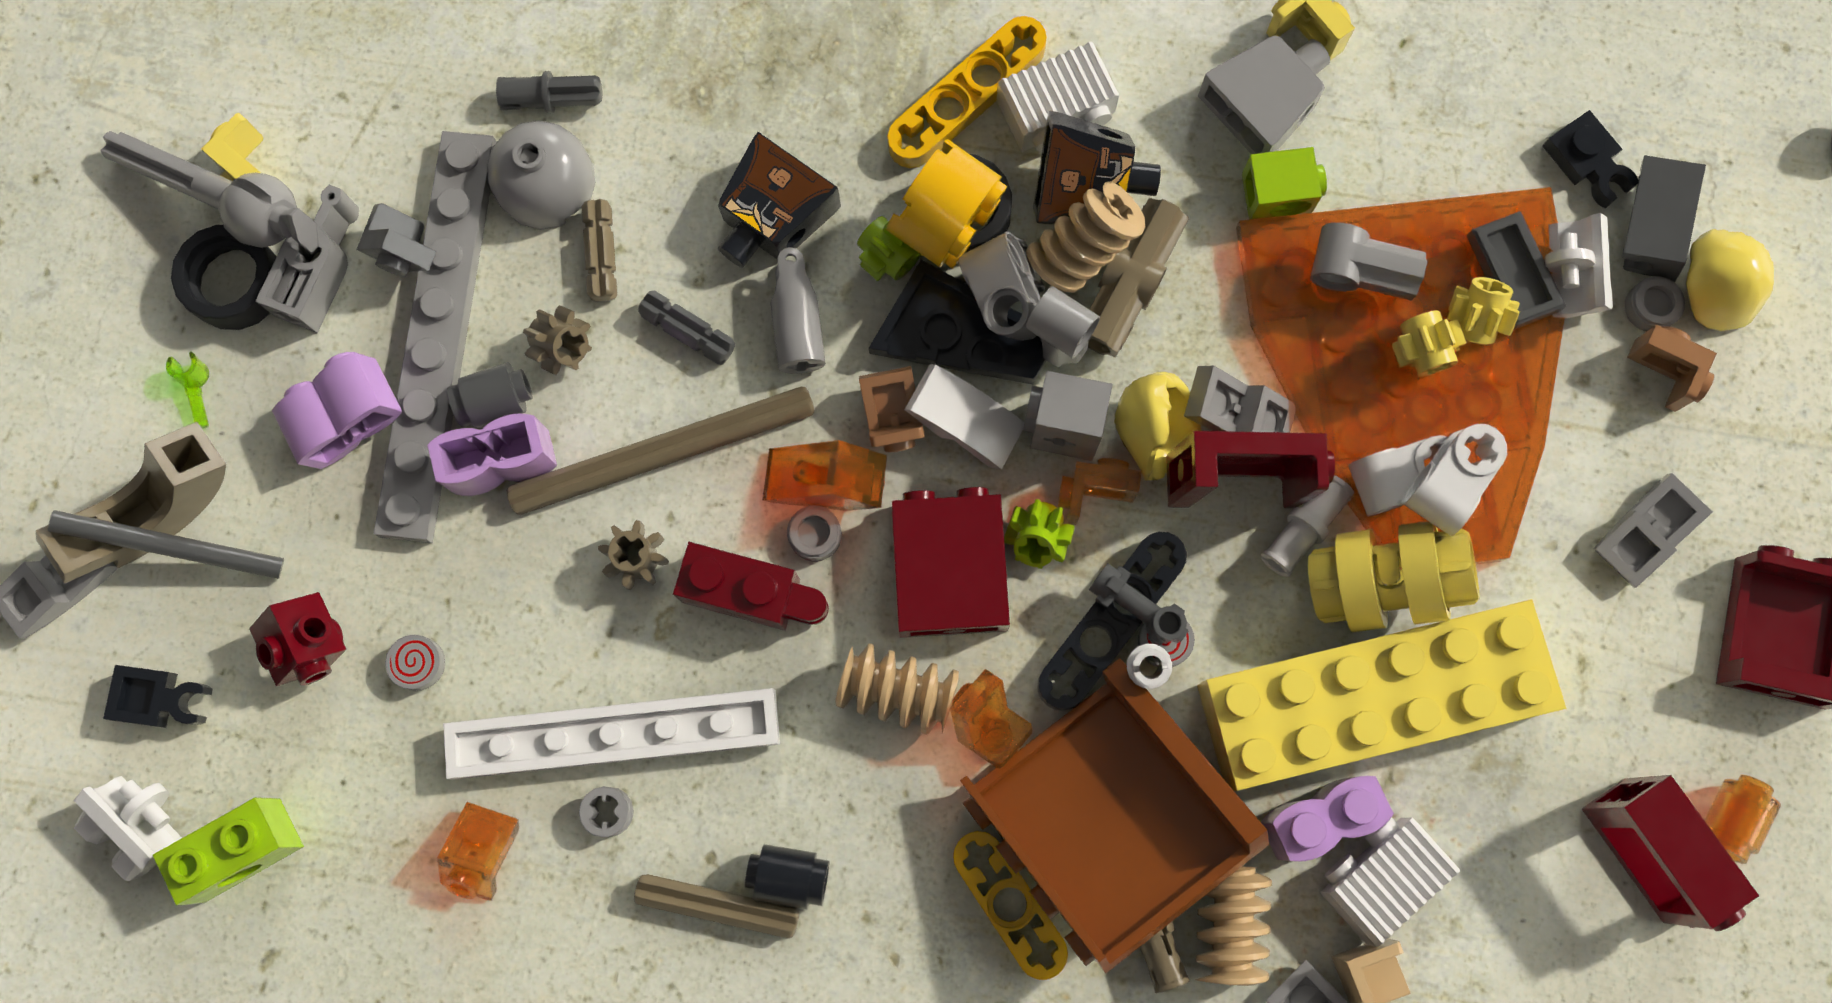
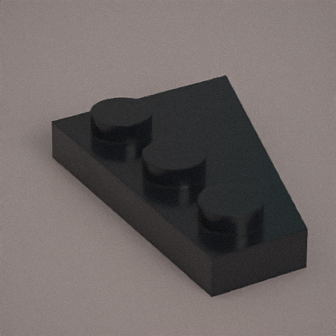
M922 259L869 346V354L926 365L936 364L942 368L1032 385L1047 361L1043 358L1042 342L1039 336L1022 341L991 331L984 322L978 303L968 284ZM1012 308L1009 309L1007 315L1010 327L1018 323L1022 317V313Z

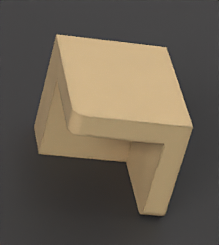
M1387 938L1378 947L1363 944L1331 956L1349 1003H1388L1411 994L1396 956L1404 953L1399 941Z

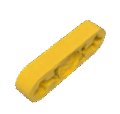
M981 831L970 832L964 835L954 848V865L1019 966L1027 975L1034 979L1047 980L1057 976L1064 969L1068 958L1067 945L1064 939L1029 891L1031 889L1019 872L1015 874L995 846L999 844V841L991 834ZM972 841H975L980 847L987 844L992 847L994 853L988 857V862L996 874L1000 872L1003 866H1006L1011 874V877L995 882L985 895H982L977 888V884L987 881L978 867H972L968 870L963 864V860L969 856L966 845ZM1004 888H1016L1025 897V912L1017 920H1002L994 911V898ZM1035 914H1038L1042 920V925L1032 927V929L1043 943L1053 940L1057 947L1050 953L1054 961L1053 964L1046 968L1040 962H1035L1032 965L1028 963L1026 957L1032 953V948L1023 934L1016 943L1008 935L1011 931L1025 927Z

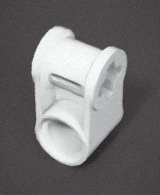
M1474 424L1450 434L1444 440L1430 463L1411 484L1403 498L1402 504L1448 535H1455L1471 517L1481 500V495L1504 464L1507 457V443L1504 436L1495 427L1487 424ZM1475 441L1479 445L1475 453L1482 460L1470 463L1467 459L1471 451L1465 444Z
M1432 436L1397 449H1386L1348 464L1368 517L1403 505L1402 501L1406 492L1425 468L1424 461L1428 458L1432 460L1447 436Z

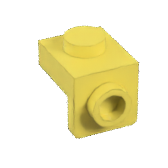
M1279 0L1271 10L1273 17L1266 34L1269 37H1280L1296 25L1308 41L1310 39L1317 40L1325 47L1331 61L1344 51L1355 27L1351 24V19L1346 9L1338 2H1332L1331 0Z
M236 113L228 122L222 123L213 131L210 140L201 150L224 170L220 176L231 181L247 173H261L246 158L263 141V136L240 113Z

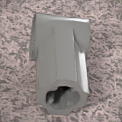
M1328 223L1322 226L1310 278L1314 284L1328 290L1345 292L1362 288L1411 301L1417 296L1426 271V252L1369 239L1370 234L1366 230L1352 224Z
M1052 286L1033 309L1026 323V328L1040 337L1043 358L1059 368L1067 363L1078 364L1088 350V341L1100 321V316Z

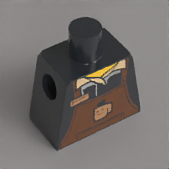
M1048 111L1033 203L1036 222L1040 224H1055L1056 219L1060 216L1070 217L1068 212L1070 206L1077 202L1084 204L1083 196L1088 189H1096L1103 193L1105 182L1112 181L1130 194L1156 196L1160 184L1161 167L1159 164L1134 162L1135 145L1131 136L1125 132L1056 111Z
M757 132L719 200L718 207L722 218L733 229L718 247V250L728 260L741 268L745 266L759 247L778 260L780 251L788 247L798 248L841 207L838 187L760 132Z

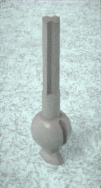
M109 131L103 136L107 145L100 151L105 158L219 209L224 228L240 243L263 248L276 245L284 240V238L292 237L310 253L319 246L316 222L297 208L292 191L278 178L268 174L253 172L241 175L231 181L125 133L120 132L116 134Z

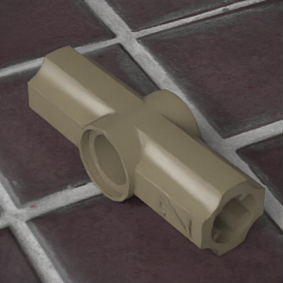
M1148 199L1146 205L1141 210L1145 217V229L1142 235L1131 240L1124 251L1117 253L1113 261L1107 265L1098 285L1101 289L1089 309L1100 316V321L1088 341V348L1101 355H1110L1116 358L1132 331L1134 322L1141 309H1147L1167 270L1165 264L1189 220V217L1178 206L1164 199Z

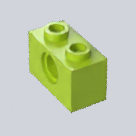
M255 797L153 854V857L177 906L206 903L300 850L304 845L281 799Z

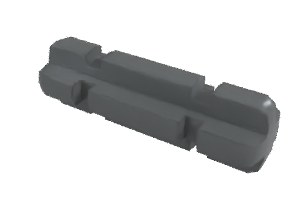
M649 291L638 307V312L643 319L655 326L661 324L660 327L663 328L664 332L698 352L702 349L704 356L718 365H723L729 359L735 348V343L730 336L718 329L713 332L709 323L678 304L671 306L670 299L657 291Z

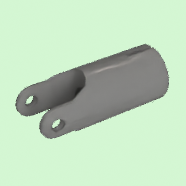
M793 247L784 248L778 255V265L775 272L776 287L770 303L779 371L790 374L812 372L823 368L826 364L818 300L805 271L803 254ZM794 256L796 261L786 260V257Z

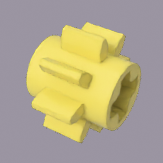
M1476 277L1472 280L1469 290L1456 286L1448 308L1450 312L1447 318L1451 321L1458 319L1465 340L1477 344H1492L1495 342L1498 332L1511 336L1520 313L1518 311L1520 303L1510 300L1513 289L1507 284L1491 278Z
M1435 310L1414 316L1401 323L1400 328L1403 335L1397 337L1398 341L1392 343V347L1400 368L1410 365L1411 368L1415 367L1418 377H1424L1456 365L1458 359L1455 352L1459 351V347L1467 343L1458 319L1448 322L1447 319H1442L1440 311Z

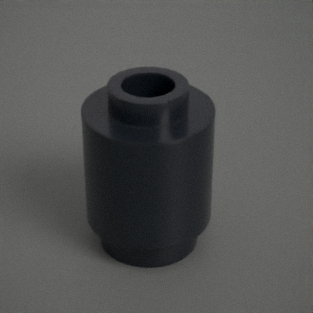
M764 844L760 855L751 854L749 857L745 888L754 889V901L806 910L809 904L822 906L830 861L817 859V853Z

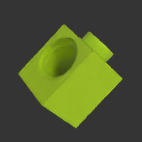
M1314 147L1250 154L1242 172L1250 223L1309 216L1313 213L1322 196H1325L1327 190L1325 168L1322 164H1316Z

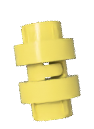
M1429 521L1399 525V542L1377 545L1372 529L1336 534L1335 547L1314 549L1308 556L1310 592L1317 618L1324 623L1347 621L1351 632L1387 628L1388 611L1408 608L1415 625L1449 621L1451 619L1450 607L1474 605L1480 599L1477 569L1469 532L1461 528L1455 535L1450 536L1444 531L1438 532L1437 527Z

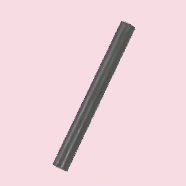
M57 510L52 512L48 531L276 579L280 578L284 558Z

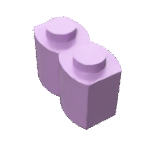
M356 352L337 354L325 363V368L318 373L312 382H301L286 390L284 398L275 405L272 412L297 464L319 469L325 468L353 451L361 440L386 428L402 413L375 358Z
M510 414L500 417L487 424L482 430L473 428L451 430L437 436L427 445L435 481L452 493L461 496L480 495L495 489L505 480L522 482L551 472L557 467L549 430L535 416L529 414Z
M1358 776L1333 781L1318 790L1311 799L1284 803L1270 811L1261 823L1268 831V840L1277 860L1308 861L1329 852L1338 844L1341 838H1357L1377 831L1391 819L1394 813L1376 776Z

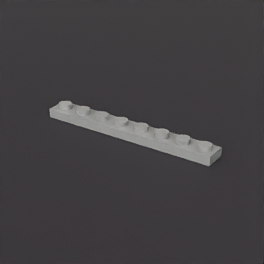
M442 131L423 245L435 250L436 254L430 270L418 271L396 399L402 413L392 423L374 528V535L380 538L433 543L442 485L435 481L427 445L437 436L451 431L454 414L448 400L447 388L458 384V378H460L491 190L487 164L492 148L497 143L495 138L490 135Z

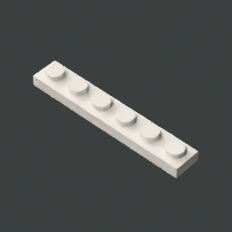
M774 688L443 723L446 779L451 780L780 745L776 691Z

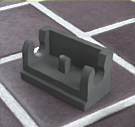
M1644 155L1622 258L1625 259L1624 270L1642 275L1660 276L1676 282L1687 261L1706 168L1705 164Z

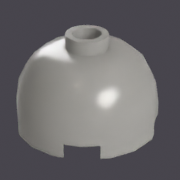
M545 121L521 123L505 132L493 146L487 164L490 189L503 211L512 216L520 225L540 230L560 227L566 224L564 219L575 214L585 201L591 200L596 183L594 165L580 140L562 126Z

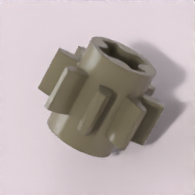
M560 305L556 308L554 316L540 309L537 310V318L532 321L529 328L523 329V333L527 335V341L530 346L524 353L525 356L536 362H541V368L554 375H557L560 371L561 364L574 370L579 369L578 363L585 357L587 352L592 350L585 333L591 327L590 324L575 318L574 311Z
M640 520L634 522L632 531H622L613 525L611 530L615 537L609 545L598 546V550L609 557L611 561L603 569L604 575L611 578L622 572V585L627 590H632L635 579L644 578L647 582L654 585L656 581L652 573L657 565L663 566L669 563V560L663 555L658 554L655 549L665 539L659 532L645 538V527ZM632 545L640 550L638 553L641 561L635 566L627 561L629 556L626 549Z

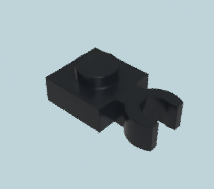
M1590 110L1551 136L1542 146L1574 186L1587 178L1592 184L1591 193L1593 199L1605 209L1618 198L1615 192L1610 189L1609 182L1617 183L1626 194L1638 184V178L1630 168L1624 165H1617L1613 161V158L1623 149Z
M115 665L103 719L166 728L170 713L173 719L180 723L191 725L205 724L207 717L192 714L188 709V701L195 694L212 695L213 689L208 685L195 682H185L175 688L178 676L176 673Z

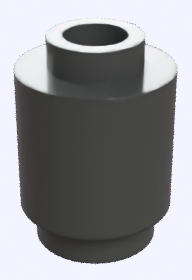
M509 362L458 378V384L447 388L452 412L462 428L472 424L475 428H480L506 415L526 413L525 401L533 399L531 387L522 369L514 371Z

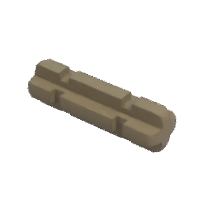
M588 200L582 205V222L587 227L583 229L585 270H588V274H590L586 277L587 294L592 301H611L617 297V280L614 278V274H612L616 271L614 234L610 227L613 225L612 208L607 200Z

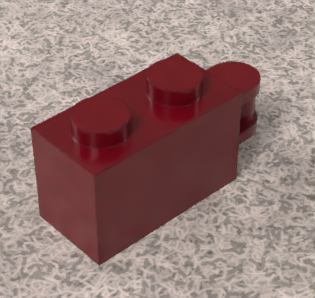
M688 541L673 591V595L682 603L786 631L788 620L808 625H817L822 623L829 613V605L823 593L818 589L800 585V578L795 570Z

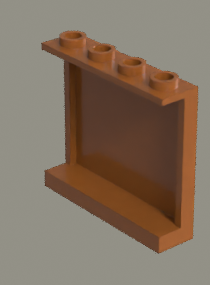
M1120 658L1102 671L1106 681L1105 685L976 784H973L968 776L960 780L970 795V798L963 802L967 811L982 830L992 824L1003 839L995 847L1015 874L1024 868L1037 883L1029 891L1050 920L1058 913L1063 917L1072 929V932L1064 938L1083 964L1087 966L1095 960L1105 974L1269 845L1268 831L1150 692L1146 688L1136 685L1131 680L1126 669L1127 666Z

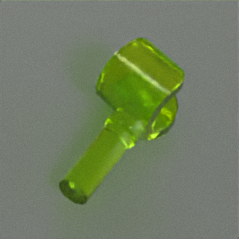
M190 351L191 366L184 372L181 364L171 356L166 361L167 373L184 387L194 423L198 422L202 429L209 427L201 388L209 378L210 371L207 365Z

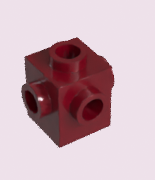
M319 592L269 605L249 628L256 643V655L259 663L264 669L269 670L276 687L298 680L301 686L325 678L332 672L330 666L346 650L341 627L336 620L331 618Z

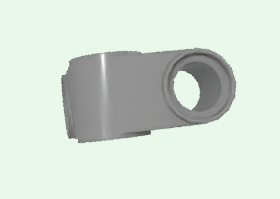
M1006 231L963 254L959 258V264L962 274L975 296L987 327L996 334L1011 339L1029 340L1037 335L1026 328V323L1041 299L1040 294L1044 291L1045 287L1041 277L1028 261L1026 241ZM1020 301L1023 309L1022 317L1018 323L1010 327L1007 320L1008 311L1014 303Z

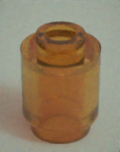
M1740 775L1738 780L1724 779L1705 818V822L1732 859L1741 864H1747L1751 854L1759 853L1781 807V803L1772 797L1774 789L1770 785L1747 775Z

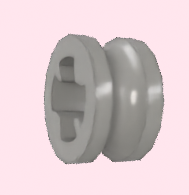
M605 786L595 788L586 794L579 810L580 821L586 831L599 837H612L621 834L632 822L634 813L632 801L625 792L618 788ZM611 797H613L618 802L614 813L619 819L613 826H611V822H603L601 827L595 821L599 815V810L594 805L601 798L603 802H610Z

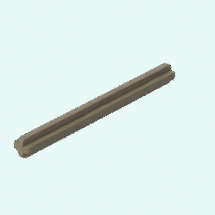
M801 386L510 485L506 490L507 498L513 512L522 515L812 416L814 405L807 388Z

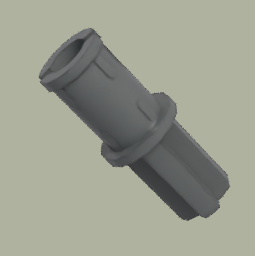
M544 71L542 76L498 77L496 82V95L500 110L545 108L547 113H554L555 107L596 106L602 101L603 96L601 80L596 75L553 77L551 71Z

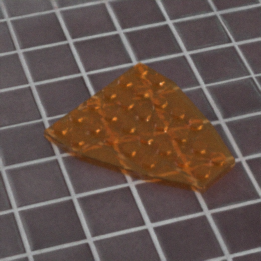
M1551 187L1240 220L1237 224L1236 232L1250 326L1288 400L1294 403L1295 414L1304 432L1327 433V449L1333 452L1335 458V476L1344 480L1354 491V494L1350 497L1351 501L1347 504L1365 530H1373L1377 545L1399 542V525L1427 520L1405 505L1368 517L1348 464L1386 449H1397L1432 436L1443 435L1448 437L1450 434L1474 424H1487L1495 427L1504 436L1507 443V457L1481 495L1477 508L1462 529L1470 534L1476 564L1502 562L1511 556L1545 448L1565 317L1550 315L1514 329L1511 336L1498 332L1495 342L1492 344H1477L1466 340L1467 344L1459 347L1460 350L1455 352L1458 359L1456 365L1424 377H1418L1415 367L1411 368L1410 365L1403 368L1399 367L1392 343L1398 341L1397 337L1403 335L1400 324L1414 316L1438 310L1441 313L1442 319L1448 320L1447 317L1450 312L1448 308L1456 286L1469 290L1474 278L1485 277L1466 237L1472 229L1521 211L1543 259L1548 253L1553 252L1549 248L1548 225L1558 222ZM1328 223L1352 224L1366 230L1370 234L1369 239L1426 252V271L1417 296L1411 301L1362 288L1345 292L1328 290L1314 284L1310 278L1322 226ZM1475 441L1465 444L1471 451L1467 459L1470 463L1482 460L1475 453L1476 448L1479 446ZM1430 458L1424 461L1425 467L1430 463Z

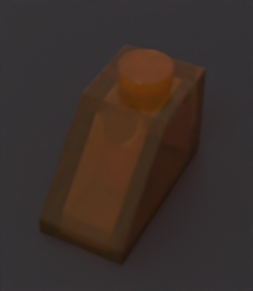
M841 440L769 448L762 500L770 503L806 507L817 505L827 509L842 511L881 508L887 455Z

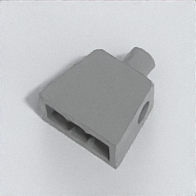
M1271 36L1207 72L1198 97L1251 154L1278 151L1318 103L1325 87L1316 74L1329 65L1330 57L1325 47L1317 40L1310 39L1294 52L1281 37Z

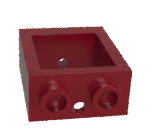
M1672 775L1625 778L1582 808V811L1663 923L1722 931L1742 920L1746 915L1743 907L1759 897V894Z

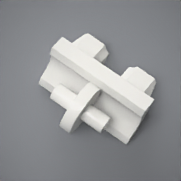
M1598 213L1578 221L1548 225L1550 253L1544 257L1545 266L1551 272L1566 305L1563 310L1553 314V316L1560 320L1612 310L1607 217L1602 213Z
M120 776L98 788H91L90 786L83 788L74 799V802L83 810L74 829L87 842H92L96 845L111 839L120 848L112 859L111 867L126 881L147 874L157 865L153 854L182 838L168 824L170 817L160 808L169 797L168 790L160 783L152 784L142 790L134 780L126 781Z

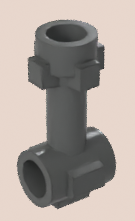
M1107 563L1089 588V591L1097 596L1095 601L1105 608L1112 601L1119 604L1146 624V630L1149 635L1148 640L1158 646L1171 641L1181 642L1189 632L1186 628L1185 610L1175 603L1171 606L1159 607L1126 583L1131 575L1130 572L1121 566L1116 569Z

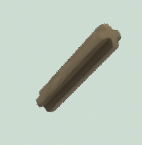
M649 874L640 876L634 893V902L637 905L787 939L794 936L799 921V910L794 907L754 901V898Z

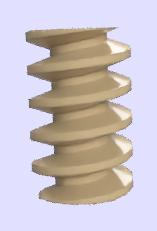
M1112 181L1104 183L1103 193L1096 189H1088L1083 196L1084 204L1080 202L1073 203L1068 211L1070 217L1060 216L1057 218L1054 224L1055 230H1045L1040 237L1041 243H1031L1026 250L1028 261L1037 274L1046 283L1060 291L1074 293L1081 290L1087 280L1095 277L1101 267L1112 262L1115 255L1124 251L1130 241L1142 235L1145 229V217L1138 204L1122 187Z
M868 644L859 656L854 655L852 646L837 690L836 706L844 708L853 696H856L857 713L865 715L876 702L878 705V719L886 722L895 709H899V723L901 727L907 728L918 715L920 716L921 733L928 735L937 722H941L943 734L958 685L959 671L953 669L942 683L938 681L937 664L931 663L923 675L920 676L917 675L915 657L911 656L901 669H897L895 651L889 650L881 662L878 663L875 662L873 644Z
M1242 866L1206 894V896L1214 899V904L1199 908L1197 915L1214 924L1213 928L1197 932V939L1212 945L1213 951L1197 955L1196 962L1212 969V974L1195 980L1239 986H1252L1269 980V973L1253 965V962L1270 956V950L1267 947L1254 942V938L1267 935L1271 930L1268 924L1254 918L1255 914L1271 909L1269 901L1255 895V891L1272 886L1270 878L1256 872L1258 867Z

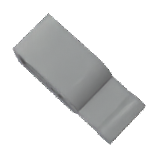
M330 184L321 193L322 204L314 219V222L317 224L319 246L310 253L292 237L285 239L255 301L275 317L318 333L346 274L348 261L346 254L340 247L341 241L349 224L354 223L359 217V207L342 189ZM319 251H321V253H320V255L318 256V258L315 259L314 261L310 262L311 259H312V257H313L316 253H318Z

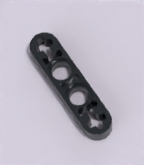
M1159 531L1147 536L1123 565V568L1128 572L1132 566H1135L1138 572L1142 574L1153 558L1151 553L1147 551L1150 546L1153 549L1159 550L1163 545H1166L1172 550L1169 560L1174 564L1173 568L1171 569L1166 565L1161 566L1150 580L1160 585L1157 591H1154L1144 578L1131 573L1126 582L1136 587L1155 604L1158 603L1186 564L1187 552L1184 543L1177 536L1169 532ZM1113 601L1107 608L1095 602L1041 672L1037 685L1040 699L1046 706L1054 710L1066 711L1078 705L1102 676V671L1108 668L1135 633L1142 621L1133 614L1127 615L1119 612ZM1098 627L1105 630L1109 635L1111 648L1105 656L1099 658L1090 657L1082 650L1080 637L1086 629ZM1070 650L1079 663L1093 668L1095 672L1088 678L1082 669L1071 684L1072 688L1077 691L1075 696L1072 698L1064 694L1059 699H1056L1050 694L1054 685L1048 680V677L1052 673L1059 677L1065 674L1073 662L1064 659L1063 655L1066 651Z

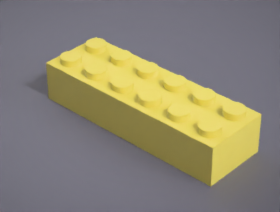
M1532 599L1450 619L1449 621L1433 623L1207 679L1197 685L1222 778L1234 791L1567 709Z

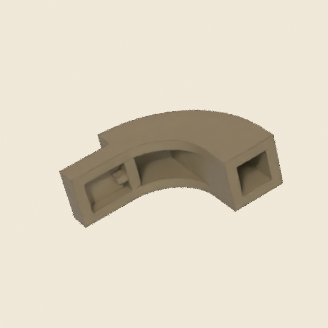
M198 422L192 423L145 443L143 464L135 477L112 496L75 514L176 535L190 524L213 500L223 483L226 463ZM49 525L36 530V541L64 583L111 562H114L118 569L149 553L49 532Z

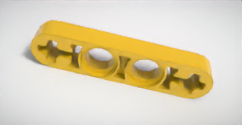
M1027 16L1015 17L1008 21L899 116L889 127L887 135L889 154L894 162L906 168L922 166L928 162L937 149L942 150L945 140L949 139L952 141L997 101L998 82L988 87L975 83L971 75L977 67L981 65L993 66L1000 73V81L1002 78H1008L1011 74H1017L1021 70H1027L1030 66L1038 65L1044 57L1047 41L1046 31L1042 24L1036 19ZM1017 36L1021 40H1025L1029 36L1033 38L1032 49L1029 50L1025 46L1017 49L1011 55L1009 66L1005 57L1013 51L1015 37ZM943 98H954L961 103L963 112L960 116L951 120L942 119L937 116L934 106ZM922 116H925L930 127L920 136V148L916 150L910 145L902 149L901 136L906 134L908 137L913 138L924 129Z

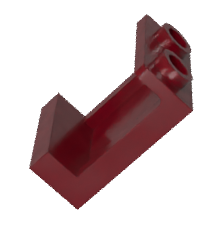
M1193 431L1166 455L1168 507L1171 508L1191 507L1218 488V477L1279 478L1282 481L1283 507L1295 508L1328 490L1329 484L1333 481L1335 475V458L1333 452L1327 449V433Z
M969 487L957 490V497L935 498L934 491L918 490L903 493V500L892 501L900 638L1006 632L1009 630L1010 617L1001 494L989 495L988 488Z
M1761 545L1757 551L1735 558L1716 678L1717 685L1820 709H1832V558H1814L1813 561L1794 557V550L1775 545Z

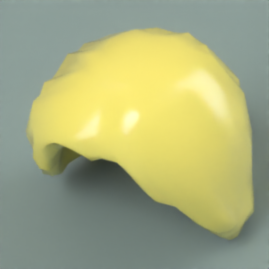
M1712 229L1699 236L1692 243L1690 249L1691 263L1687 273L1686 287L1694 318L1707 329L1718 331L1738 329L1750 324L1773 292L1774 267L1769 251L1765 249L1762 243L1751 236H1747L1742 232H1728L1724 229Z
M1168 372L1152 373L1133 381L1124 389L1114 415L1115 428L1124 446L1136 461L1145 481L1164 478L1167 473L1166 455L1193 431H1202L1200 424L1184 417L1190 396L1188 386L1178 376Z

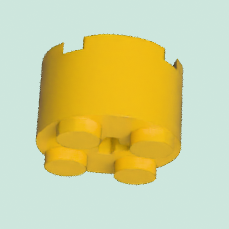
M947 139L944 141L942 151L937 149L917 175L902 198L907 207L900 217L893 213L886 230L938 267L946 264L954 269L959 262V258L967 251L971 244L970 241L976 233V230L971 226L975 221L981 226L985 225L1000 203V198L1007 186L1000 182L1002 176Z

